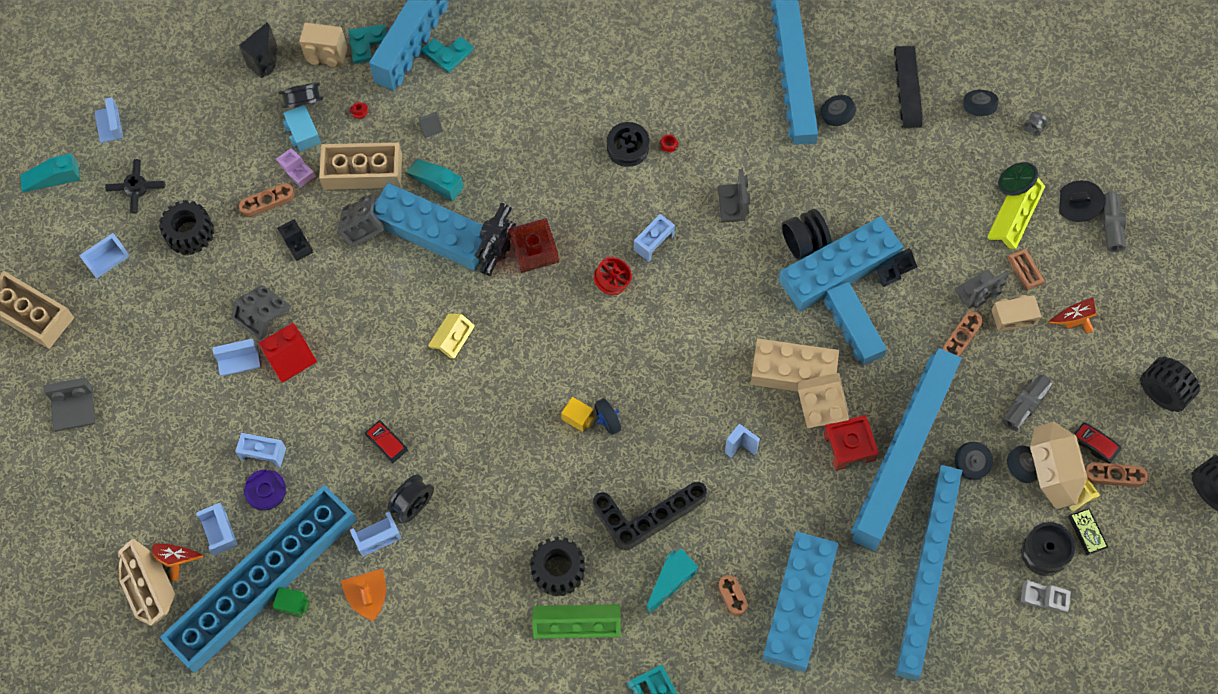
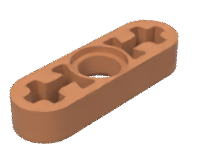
M280 184L242 199L239 203V209L242 215L251 217L292 201L295 192L290 184ZM284 190L288 192L287 196L283 195ZM265 197L272 198L269 204L262 203ZM247 204H250V210L246 209Z
M968 312L943 346V350L948 352L955 344L957 348L954 355L960 357L982 324L981 315L977 312ZM974 318L976 321H975V323L970 327V330H969V329L966 328V327L968 326L969 321ZM964 333L967 336V340L959 341L956 334Z
M1093 462L1085 468L1087 478L1091 483L1140 487L1148 479L1147 471L1140 466ZM1093 468L1097 473H1103L1104 469H1106L1105 474H1098L1096 477L1089 473ZM1110 471H1118L1121 474V479L1114 480L1110 476ZM1137 472L1138 476H1141L1142 478L1139 481H1136V477L1130 476L1134 475Z

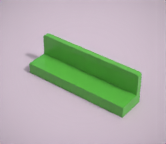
M620 605L534 606L532 616L533 639L621 637Z

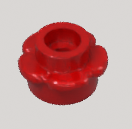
M356 102L350 107V113L356 119H362L368 114V106L365 103Z
M671 134L664 135L660 140L661 150L664 152L668 151L669 153L674 152L676 147H678L676 137Z

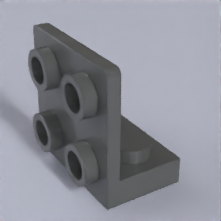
M739 169L737 184L718 185L722 223L745 221L746 214H749L750 193H747L748 177L747 175L744 176L743 169Z
M374 193L368 196L364 195L357 202L347 204L342 209L337 231L351 248L384 231L385 226L373 213L376 199Z
M987 269L956 287L955 292L968 309L973 306L978 308L986 302L985 299L989 297L995 298L1002 293V288L1007 283L1006 280L1009 273L1005 271L994 277L991 271Z
M261 285L234 301L231 319L262 340L267 335L269 322L289 311L291 305Z
M85 377L44 385V393L51 400L54 431L95 424L93 386Z

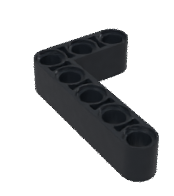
M693 482L629 523L608 493L600 492L594 496L593 509L617 546L622 550H630L702 505L706 500L707 488L701 482ZM700 491L703 495L694 497L692 492ZM601 501H605L608 503V506L605 508H600L597 506V504ZM676 502H683L685 506L683 508H676L674 504ZM658 513H665L667 518L660 520L656 515ZM617 518L620 522L617 525H611L609 520ZM641 524H646L650 528L647 531H641L638 527ZM628 535L632 539L630 542L625 543L620 538Z

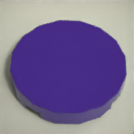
M263 469L254 472L245 483L244 496L246 501L253 508L260 511L271 510L277 507L286 495V484L283 477L273 470Z

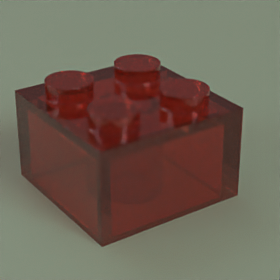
M547 218L508 229L521 273L559 263L558 251Z

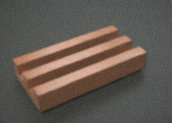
M1026 249L1008 255L1007 259L1026 291L1045 283L1044 278ZM1021 255L1024 256L1032 272L1037 278V281L1033 279L1028 267L1024 264L1022 258L1020 257Z

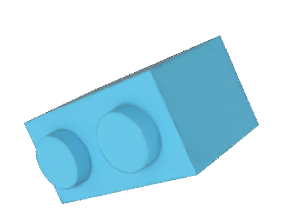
M305 105L283 113L286 120L282 122L286 131H291L292 133L289 138L293 147L297 146L301 152L321 144Z

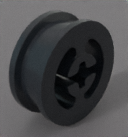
M320 82L279 90L278 92L282 94L284 100L282 108L301 106L323 100L324 97L320 96L318 89Z
M622 122L615 125L607 136V153L609 158L617 165L623 167H632L642 163L649 152V135L641 125L634 122ZM619 138H621L619 140V149H617L614 144ZM637 140H639L642 146L639 150L635 152V150L637 149Z
M419 474L408 478L396 490L389 501L388 511L397 513L402 523H407L414 519L428 504L434 493V487L431 484L426 485L422 482L423 478Z

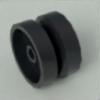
M1043 522L1035 526L1023 541L1021 547L1022 560L1027 568L1035 574L1054 576L1061 572L1074 557L1076 549L1075 540L1070 531L1061 524Z

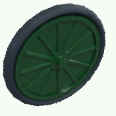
M1020 162L1009 166L999 177V190L1003 194L1011 196L1025 193L1033 187L1038 179L1036 166L1028 162Z

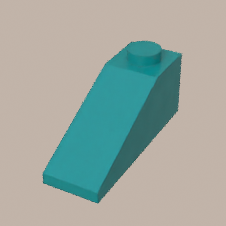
M72 153L52 157L21 174L22 193L80 181L79 166Z
M416 159L406 171V174L451 202L464 188L462 177L445 167L421 159Z
M682 548L677 552L675 550L672 551L665 558L666 561L647 604V612L649 614L698 573L699 567Z

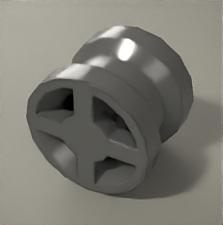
M1032 112L1029 120L1025 121L1023 128L1032 135L1039 136L1042 128L1048 124V119L1040 112Z

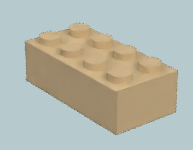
M399 142L321 144L319 179L323 190L385 188L387 183L401 188L402 152Z
M3 271L0 274V320L50 349L74 319V316L67 307Z
M757 339L750 385L798 392V381L837 373L839 350Z

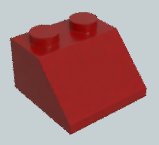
M294 322L258 342L262 352L282 383L317 363Z

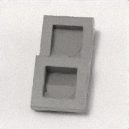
M1027 580L1023 582L1020 603L1067 613L1071 591L1053 585L1044 586Z

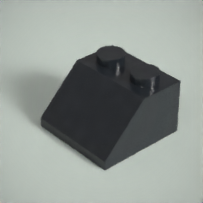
M266 22L239 45L246 65L260 78L270 75L276 67L277 43L270 24Z

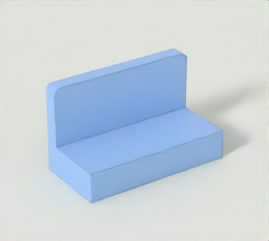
M112 97L105 99L106 108L95 111L101 143L123 138L118 107Z
M254 339L213 347V354L218 361L220 376L260 368L258 348Z
M739 424L726 440L725 454L732 458L736 451L743 446L755 455L758 451L760 438Z

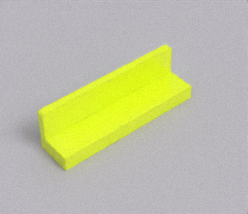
M1039 178L1033 187L1025 193L1006 196L987 236L989 240H1002L1008 248H1017L1045 189V185Z

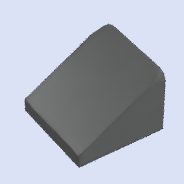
M437 112L419 118L420 127L425 138L443 132Z

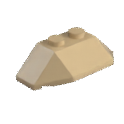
M1056 422L1035 427L1030 449L1042 491L1055 509L1076 505L1087 480L1076 435Z
M132 539L118 551V557L120 558L119 581L135 618L150 626H154L168 614L175 592L162 563L154 558L150 550L135 539Z

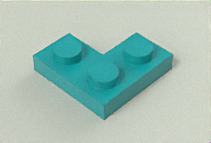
M385 24L349 30L354 64L369 62L372 59L370 45L382 43L387 34Z
M461 36L448 48L433 38L421 49V52L449 74L474 50V46Z

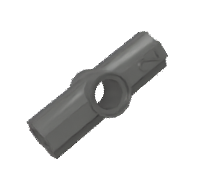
M1108 192L1104 194L1105 203L1101 217L1104 228L1102 230L1105 231L1107 250L1119 252L1126 248L1124 234L1126 216L1122 213L1120 194Z
M1041 374L1034 378L1027 389L1020 393L1014 401L1013 407L1004 416L1002 422L1005 426L1017 432L1027 417L1031 416L1040 405L1041 399L1051 389L1053 383L1050 381V378Z

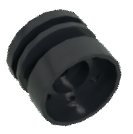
M811 209L807 213H802L800 219L792 217L782 222L783 237L792 255L797 260L809 256L813 253V250L818 251L831 244L830 231L823 216L817 209Z

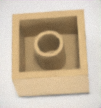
M304 23L299 42L306 62L312 65H318L319 63L327 64L330 67L343 66L348 47L342 27Z
M839 373L798 381V393L807 428L849 420L848 407Z

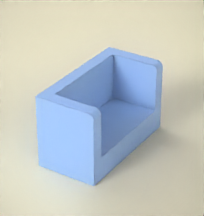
M659 214L634 240V251L650 262L652 260V252L668 236L671 238L675 236V225Z
M114 233L79 255L96 279L130 257Z
M241 433L235 453L240 460L245 461L246 457L271 461L274 462L276 467H281L286 447L282 440Z
M221 503L196 513L202 522L210 544L208 546L209 551L214 556L238 546L225 508Z
M390 512L385 513L386 519L358 532L354 528L350 529L362 557L402 539Z

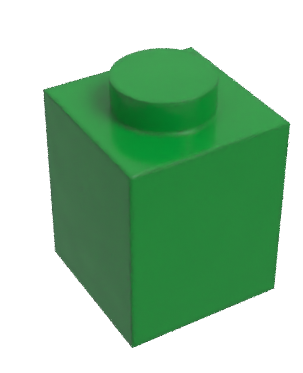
M279 587L272 608L277 613L302 618L303 612L306 613L308 610L309 600H307L308 597L304 592Z

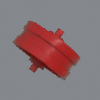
M607 257L601 261L594 271L593 279L595 285L603 293L619 295L631 282L632 273L630 267L623 260L616 257Z

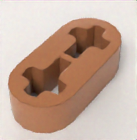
M730 575L723 576L719 581V592L729 612L732 615L740 616L747 610V600L736 578ZM725 581L734 584L732 586V594H730L727 588L723 589ZM733 597L736 598L738 603H743L741 610L732 608L734 605Z

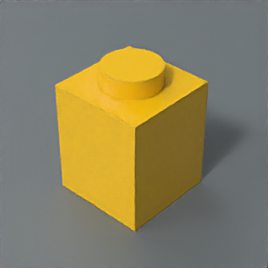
M574 397L570 399L561 413L563 421L582 432L586 427L590 428L595 420V417H593L594 409Z

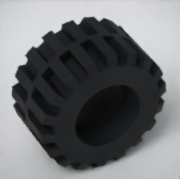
M183 200V203L178 201L175 202L173 207L171 205L167 207L168 211L164 210L162 213L164 217H160L159 220L161 223L159 229L171 249L173 248L174 252L179 253L180 251L181 254L186 255L187 251H189L190 255L195 254L194 250L200 252L203 245L205 247L209 245L208 240L212 241L213 237L211 234H214V225L202 205H197L195 201L189 203L188 200ZM196 222L191 230L183 233L178 232V229L183 224Z
M1158 357L1140 377L1141 387L1148 397L1157 405L1172 412L1183 411L1200 392L1199 381L1193 372L1173 358Z
M1213 455L1193 470L1191 479L1200 497L1210 507L1218 511V455Z
M554 537V541H550V538L545 540V544L541 542L538 544V550L534 549L533 557L530 560L532 577L539 589L542 588L544 593L548 594L551 592L552 596H557V593H561V596H564L567 591L572 593L575 591L574 588L576 586L579 587L581 585V579L583 580L585 576L584 556L581 549L576 547V543L573 541L569 543L568 538L559 540V537ZM554 557H564L571 564L569 571L562 576L550 575L546 572L545 566Z

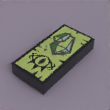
M1090 508L1068 516L1087 556L1108 548Z

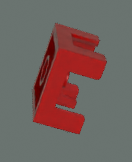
M866 415L825 425L823 434L826 442H830L834 454L833 464L836 471L846 469L848 463L866 459V463L877 460L879 451Z

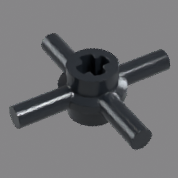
M140 159L133 160L132 174L124 179V183L105 184L106 192L125 191L127 195L131 196L130 213L133 214L138 213L139 197L143 196L147 189L166 187L164 180L146 181L144 177L140 176Z

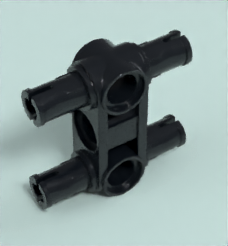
M500 203L494 218L492 217L484 222L480 231L482 242L474 254L477 259L484 261L479 271L483 274L487 273V276L492 275L497 262L506 258L505 254L511 247L509 238L516 227L515 222L510 221L509 223L507 219L512 208L507 204L505 206L504 203Z

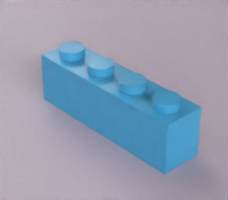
M846 282L827 290L824 299L825 306L828 310H832L836 326H841L844 332L843 338L847 344H851L855 360L860 361L862 366L884 357L887 348L850 283Z

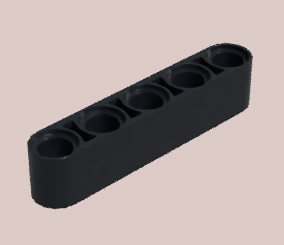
M895 46V71L898 72L896 81L897 88H899L898 101L901 104V109H899L900 120L903 121L901 128H921L923 115L915 46Z

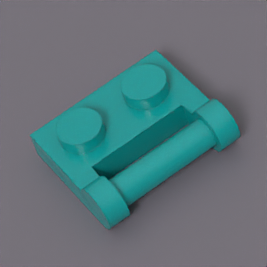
M663 665L627 682L629 689H632L634 694H644L640 687L644 682H646L651 694H677Z

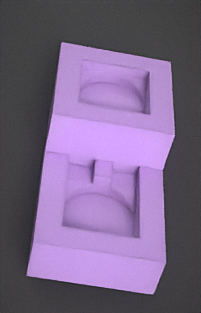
M292 148L276 158L280 166L300 188L316 177L314 172Z

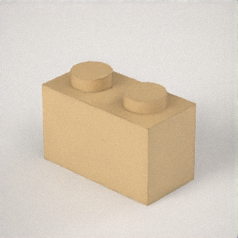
M1021 295L1011 300L1000 299L995 302L991 310L998 332L1037 325L1042 317L1035 295Z

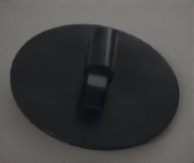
M1085 180L1073 181L1060 189L1059 213L1069 221L1085 222L1091 220L1104 207L1105 198L1103 191L1092 182Z

